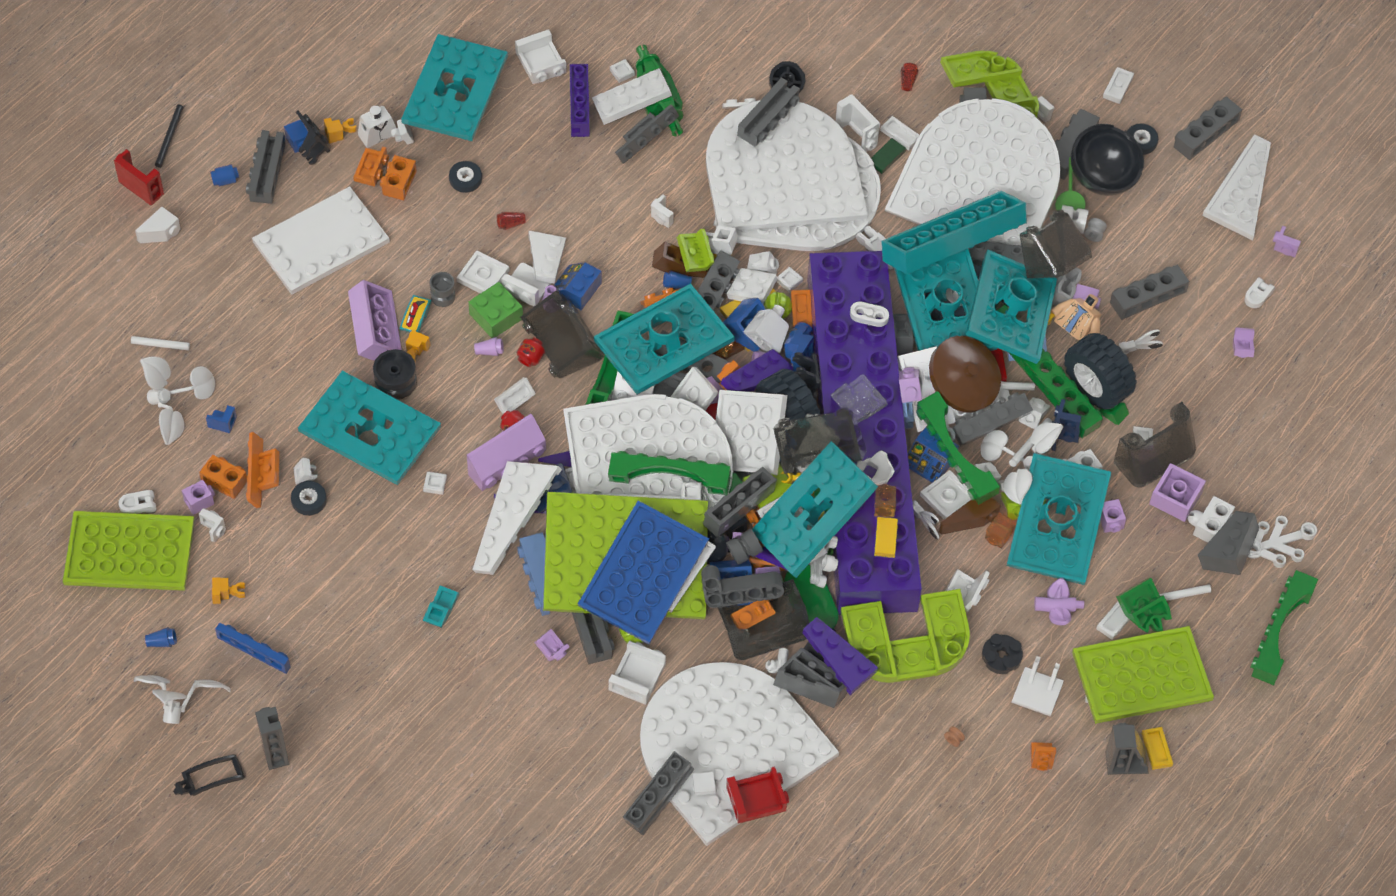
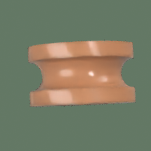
M954 726L950 727L949 732L947 731L944 734L945 739L954 747H958L960 742L965 740L964 734Z

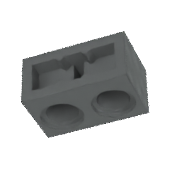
M893 314L897 356L912 353L913 333L908 314Z

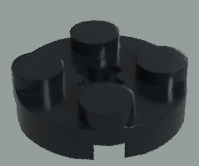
M993 634L983 646L982 660L986 663V667L996 674H1008L1012 670L1015 671L1022 662V644L1011 636ZM1004 651L1008 656L1000 658L997 652Z

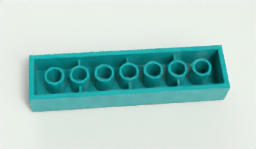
M999 191L882 240L883 262L905 274H911L920 268L928 267L934 262L942 261L948 256L958 254L962 250L972 248L976 244L986 242L990 238L1003 235L1004 232L1017 229L1019 226L1026 224V202L1003 191Z

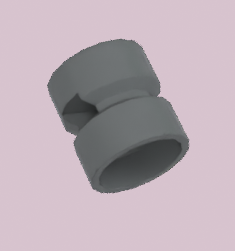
M437 272L432 275L429 282L432 302L438 307L451 305L456 297L454 278L447 272Z
M751 529L742 533L740 539L735 537L726 542L731 555L738 565L747 561L749 555L754 557L763 552L757 537Z

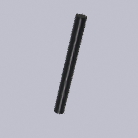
M180 104L176 106L156 159L155 166L161 168L184 109Z

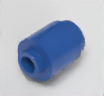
M232 164L214 168V171H210L214 186L219 185L220 187L236 183V179L239 178L237 167L233 168Z

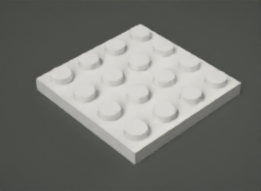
M728 390L719 391L716 423L725 434L729 443L733 471L754 473L764 467L770 474L778 475L787 395Z

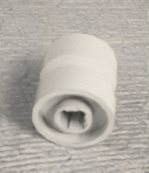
M1062 205L1058 229L1065 231L1072 229L1075 233L1084 234L1089 210L1081 208L1074 210L1071 206Z

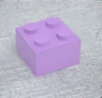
M1170 463L1152 493L1150 505L1185 522L1201 496L1206 481Z

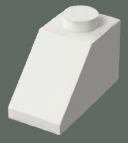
M161 207L135 230L137 241L139 243L168 241L178 234L180 230L179 219Z

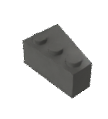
M1234 512L1198 554L1203 570L1241 575L1259 531L1255 513Z
M802 647L778 669L773 684L832 708H835L847 694V688L835 677L836 673L832 668Z
M1127 723L1113 725L1105 751L1107 774H1149L1146 750L1135 726L1128 725Z

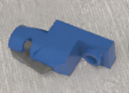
M803 322L797 323L786 335L783 342L785 357L791 359L794 372H797L796 368L801 367L792 361V357H795L794 353L800 352L809 358L814 353V336L811 334L813 329L810 325Z

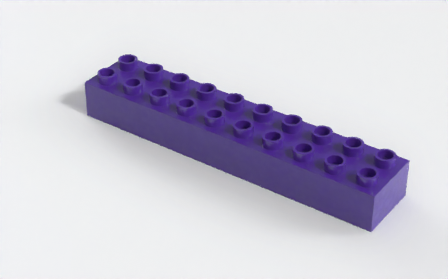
M882 251L810 253L807 281L808 290L811 293L814 354H816L817 362L819 363L818 372L821 378V385L817 389L820 415L826 419L825 422L836 429L835 432L841 437L837 446L856 465L859 460L864 461L872 458L878 451H884L894 469V474L888 480V483L878 486L834 535L838 538L837 545L833 549L832 554L838 560L837 568L833 571L838 615H841V607L881 601L884 613L918 612L922 587L899 384L888 264L883 262ZM856 302H865L884 307L889 312L888 323L885 326L876 327L856 322L850 316L851 306ZM867 465L863 472L872 479L877 469ZM877 517L898 519L895 558L874 556Z

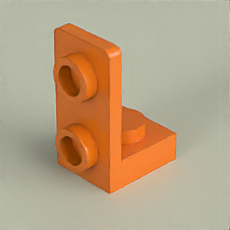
M1031 742V768L1040 771L1052 769L1056 748L1052 747V743Z

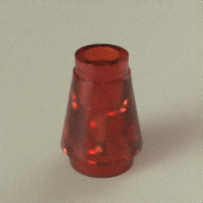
M904 63L903 67H901V89L903 91H912L919 72L917 65L914 63Z
M502 211L501 214H497L499 229L507 230L526 223L524 213Z

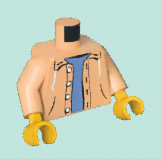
M1089 294L1085 300L1081 298L1069 299L1059 303L1051 309L1048 325L1051 324L1052 318H1055L1054 322L1078 341L1087 334L1100 333L1101 313L1094 308L1099 299Z

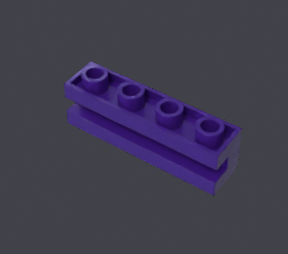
M570 64L571 137H590L588 64Z

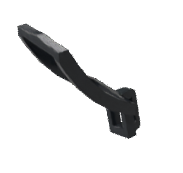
M228 755L201 763L181 772L184 780L174 784L176 788L173 792L175 795L189 793L191 796H195L211 788L243 780L245 775L237 756ZM232 760L237 776L218 780L195 789L190 776L191 773L211 765Z

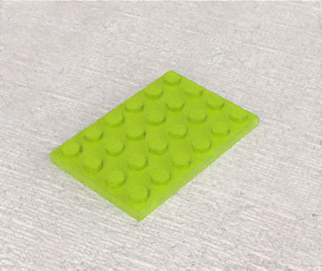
M74 511L63 584L69 586L185 591L195 522L194 516Z
M1190 626L1073 648L1072 650L1095 724L1209 702L1214 699Z

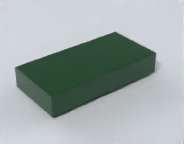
M891 138L871 157L875 170L883 174L906 152V147Z

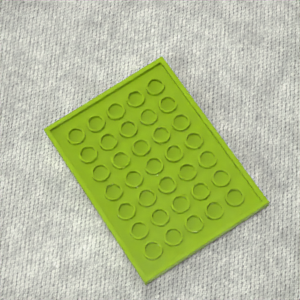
M547 492L543 611L590 613L579 607L578 602L637 501L646 504L707 537V528L703 523L704 514L708 510V501ZM702 569L672 613L668 611L665 617L706 618V602L701 577Z

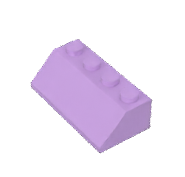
M362 280L348 291L358 355L375 360L381 353L387 350L402 349L392 291Z
M529 414L467 454L468 475L482 491L493 487L497 481L502 479L507 461L528 463L534 457H539L546 450V440L533 415Z

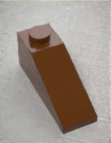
M666 241L653 254L652 267L663 272L673 271L691 277L705 278L710 269L709 267L706 271L686 272L680 248Z
M993 497L979 505L976 500L971 499L940 522L939 533L943 535L983 527L989 522L993 523L1000 516L1001 505Z

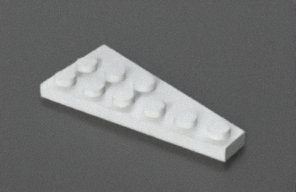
M1254 134L1205 208L1202 216L1253 241L1271 142Z
M507 461L472 569L475 573L490 575L495 573L506 556L505 551L511 542L514 543L517 539L516 535L520 528L525 527L540 504L541 496L545 490H549L551 487V481L554 476L559 475L562 469L559 466Z

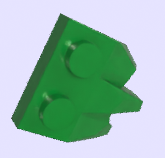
M1147 578L1116 596L1125 616L1146 633L1149 631V626L1154 632L1163 631L1162 618L1164 620L1172 619L1170 607L1164 595H1159L1152 578Z

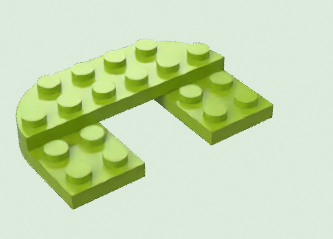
M985 50L941 57L940 63L953 88L984 82L993 99L1015 103L1030 111L1037 118L1039 111L1038 98L1031 95L1021 76V67L1011 58L1007 57L1005 59L1002 56H997L998 52Z
M955 589L921 595L920 601L928 635L895 641L889 640L881 601L841 607L847 642L878 667L877 672L870 679L885 683L901 682L942 675L955 668L963 659L970 638L969 624L961 590Z

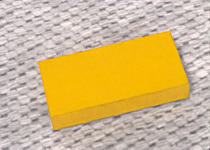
M877 517L874 556L895 558L898 519Z
M1157 727L1142 730L1141 735L1152 770L1172 767L1173 761L1163 728Z

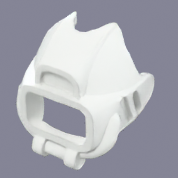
M878 451L872 458L857 462V466L862 471H864L867 465L877 469L876 474L871 479L877 486L886 485L894 474V469L884 451Z

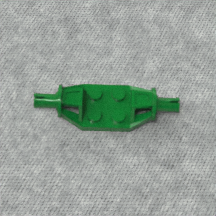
M639 45L636 48L639 59L635 64L637 78L660 68L672 94L670 97L644 107L646 114L652 113L656 117L671 104L674 106L679 117L667 127L670 128L672 136H677L676 131L679 136L683 133L679 123L684 116L682 111L683 102L670 73L660 63L659 56L650 54L647 45H642L644 50Z

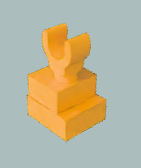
M331 118L324 119V131L329 144L343 140V131L349 133L357 131L356 125L349 126L354 124L353 118L347 119L342 124L339 119L334 121Z
M414 330L410 332L405 342L407 353L412 356L415 362L416 355L420 356L423 350L428 351L431 346L428 336Z
M213 577V604H221V600L229 599V594L238 598H245V592L238 591L239 589H245V583L239 582L229 586V578Z

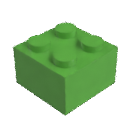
M497 282L468 301L469 315L491 338L499 336L523 319L522 305L500 282Z

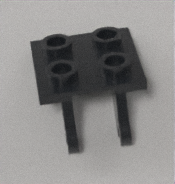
M297 110L296 114L309 131L302 146L299 148V152L305 151L301 155L306 157L310 165H313L324 150L327 153L330 152L327 146L329 142L320 133V129L307 114L303 115Z
M800 352L794 353L795 357H792V361L801 367L796 368L797 372L794 373L798 374L800 379L806 383L813 396L816 389H819L821 385V378L818 372L819 363L817 362L816 354L812 353L809 358Z

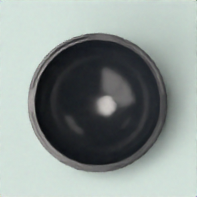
M1096 124L1090 126L1078 135L1072 146L1070 160L1073 173L1081 185L1095 194L1113 196L1124 193L1131 189L1142 175L1144 156L1140 145L1129 132L1116 128L1114 125Z

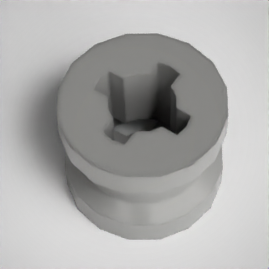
M1090 219L1084 235L1090 241L1099 242L1103 238L1107 225L1100 219Z

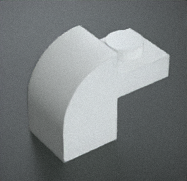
M718 225L715 233L706 232L713 254L718 255L721 250L731 256L738 240L736 228Z

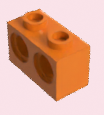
M394 155L392 162H388L387 173L385 176H382L380 187H382L383 195L404 201L417 172L416 161Z
M213 454L199 472L201 480L206 485H210L213 489L233 499L237 497L247 483L246 471L242 467L234 466L225 458L217 457Z

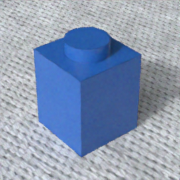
M301 119L284 126L285 137L294 153L299 152V148L308 134Z

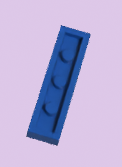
M219 623L215 628L217 638L285 674L291 668L289 658L283 652L277 653L267 644L254 641L250 635L237 632L231 625Z

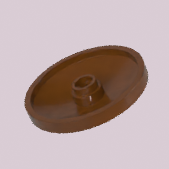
M954 336L939 344L931 355L929 375L935 392L938 391L945 403L951 408L960 412L974 413L988 407L998 396L1001 387V373L998 363L991 351L978 340L967 336Z

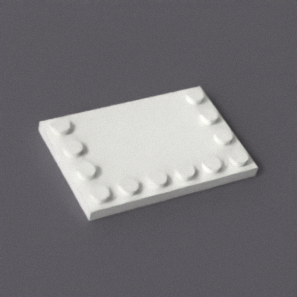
M351 187L334 194L252 238L255 246L291 295L390 243L389 237Z

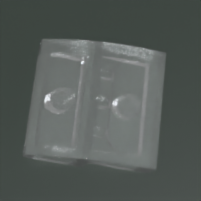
M864 374L849 385L845 383L831 394V397L854 424L869 418L888 405L887 401Z

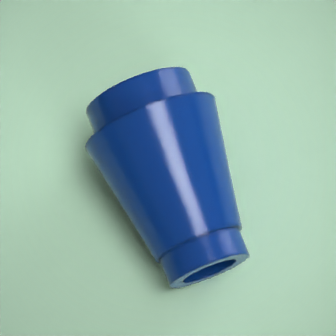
M673 271L665 272L663 277V287L668 289L672 287L673 289H680L692 282L691 276Z
M167 627L145 635L146 646L172 647V645L177 644L175 629Z

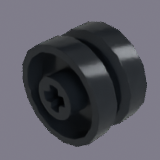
M393 349L381 353L375 359L373 364L375 388L397 400L411 395L417 385L416 366L412 356L403 350Z

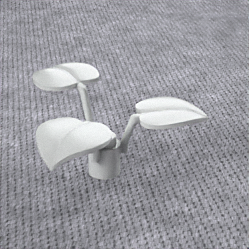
M147 357L140 360L145 379L152 388L147 393V400L151 405L158 404L159 408H166L160 412L159 425L165 445H169L183 433L184 419L180 412L173 411L171 406L164 403L170 400L171 394L193 389L197 399H207L214 392L215 379L206 367L199 366L194 368L190 374V381L193 386L168 391L163 388L167 385L166 380L171 375L168 363L160 357Z
M1049 422L1038 425L1031 435V443L1034 444L1032 447L1033 452L1036 454L1047 452L1058 438L1063 425ZM1001 430L988 433L984 437L980 449L982 457L987 461L998 459L1002 450L1012 456L1016 453L1004 447L1008 442V436ZM1028 456L1025 459L1022 458L1020 461L1023 462L1025 469H1018L1017 472L1009 473L1004 481L1003 489L1005 494L1013 502L1020 505L1032 483V474L1029 470L1033 456Z
M155 675L134 677V682L141 681L158 684L162 687V690L155 689L152 690V693L164 703L163 722L179 724L180 714L185 712V707L195 688H224L228 692L231 690L230 687L214 680H195L188 695L166 691L165 683H170V680ZM185 699L182 706H180V702L173 700Z

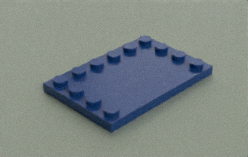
M637 501L578 602V606L650 644L706 547L709 538Z

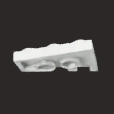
M529 231L528 237L531 245L535 279L555 284L566 238Z

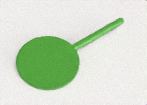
M1070 157L1069 191L1061 193L1055 203L1059 216L1062 205L1071 206L1074 210L1078 208L1085 209L1083 196L1076 191H1072L1073 170Z

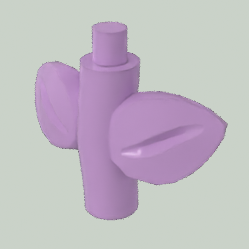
M1062 577L1050 585L1047 590L1048 598L1035 597L1034 609L1035 611L1049 612V619L1053 624L1066 625L1071 621L1072 616L1070 612H1075L1076 609H1084V601H1076V597L1069 598V587Z

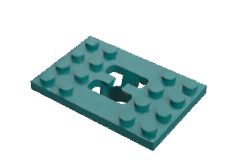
M438 34L403 113L401 122L406 125L473 141L508 57V51ZM443 74H454L452 79L454 82L445 86L442 80ZM465 78L475 80L471 91L464 84ZM456 93H462L467 99L464 102L457 101L455 95Z
M968 248L960 251L958 254L948 256L942 261L934 262L928 267L920 268L911 274H905L894 268L918 351L936 347L954 336L970 337L966 335L978 279ZM947 289H952L958 293L959 298L956 302L941 303V301H947ZM928 292H931V293L928 295V297L925 299V295H924V294H925V293H928ZM962 304L966 315L961 317L954 316V311ZM934 308L942 311L943 320L933 321L931 319L930 313ZM978 340L990 351L997 350V347Z
M987 250L982 263L966 335L1037 364L1042 353L1057 278ZM1002 299L1009 306L1005 314L996 311L994 308L995 304ZM1028 309L1026 323L1016 318L1019 311H1026Z
M689 284L595 335L594 341L636 395L732 343L734 336L692 284ZM666 321L672 323V332L669 334H660L653 330V328ZM649 331V340H645L641 335ZM679 337H683L687 343L680 345ZM661 345H666L667 354L661 357L657 356L654 351L661 348Z
M342 370L299 425L298 432L398 485L440 430L441 423ZM363 409H369L373 411L372 420H367L359 414ZM387 420L393 422L390 428L385 429ZM351 426H355V437L346 432ZM373 430L372 432L378 435V443L369 445L359 439L360 435L365 431Z
M831 441L752 528V531L779 562L797 578L878 486ZM817 488H820V493L814 498L811 494ZM800 507H803L805 510L798 517H795V512ZM826 509H829L818 521V518L821 515V513L824 512ZM808 525H809L810 527H812L811 530H808V529H807V526H808Z
M1034 453L1029 470L1032 474V483L1020 507L1006 566L1057 579L1063 577L1065 581L1085 585L1111 472ZM1045 499H1050L1048 503L1043 505ZM1057 502L1055 513L1065 516L1067 506L1069 505L1074 512L1072 515L1073 519L1065 524L1056 523L1051 518L1049 519L1048 507ZM1077 506L1080 507V514L1077 511ZM1045 519L1046 523L1051 527L1050 533L1040 532L1037 529L1038 523L1041 520ZM1073 526L1076 531L1074 538L1069 539L1061 536L1062 530Z

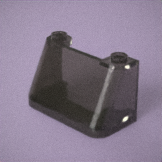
M1064 210L1053 211V214L1049 216L1050 221L1053 222L1043 228L1029 226L1026 228V231L1019 234L1027 278L1060 277L1092 258L1091 248L1069 214L1064 212Z
M558 290L554 291L520 317L524 323L522 324L524 330L528 334L532 333L537 339L542 341V346L550 360L548 370L554 378L558 377L561 379L601 361L605 356L595 343L593 334L575 305Z
M1183 402L1172 407L1170 411L1173 424L1147 440H1144L1137 433H1128L1119 439L1113 463L1133 486L1138 488L1145 487L1162 477L1170 463L1178 467L1194 457L1196 443L1191 415Z
M840 408L833 413L793 420L783 418L778 420V424L773 428L784 474L793 473L796 467L801 466V468H805L807 464H811L831 441L848 457H851L853 462L862 461L867 452L852 410H848V408Z
M793 579L783 582L784 593L781 597L769 600L776 614L748 629L738 628L730 616L739 610L737 604L717 607L736 659H750L807 639L802 632L810 622L805 604Z

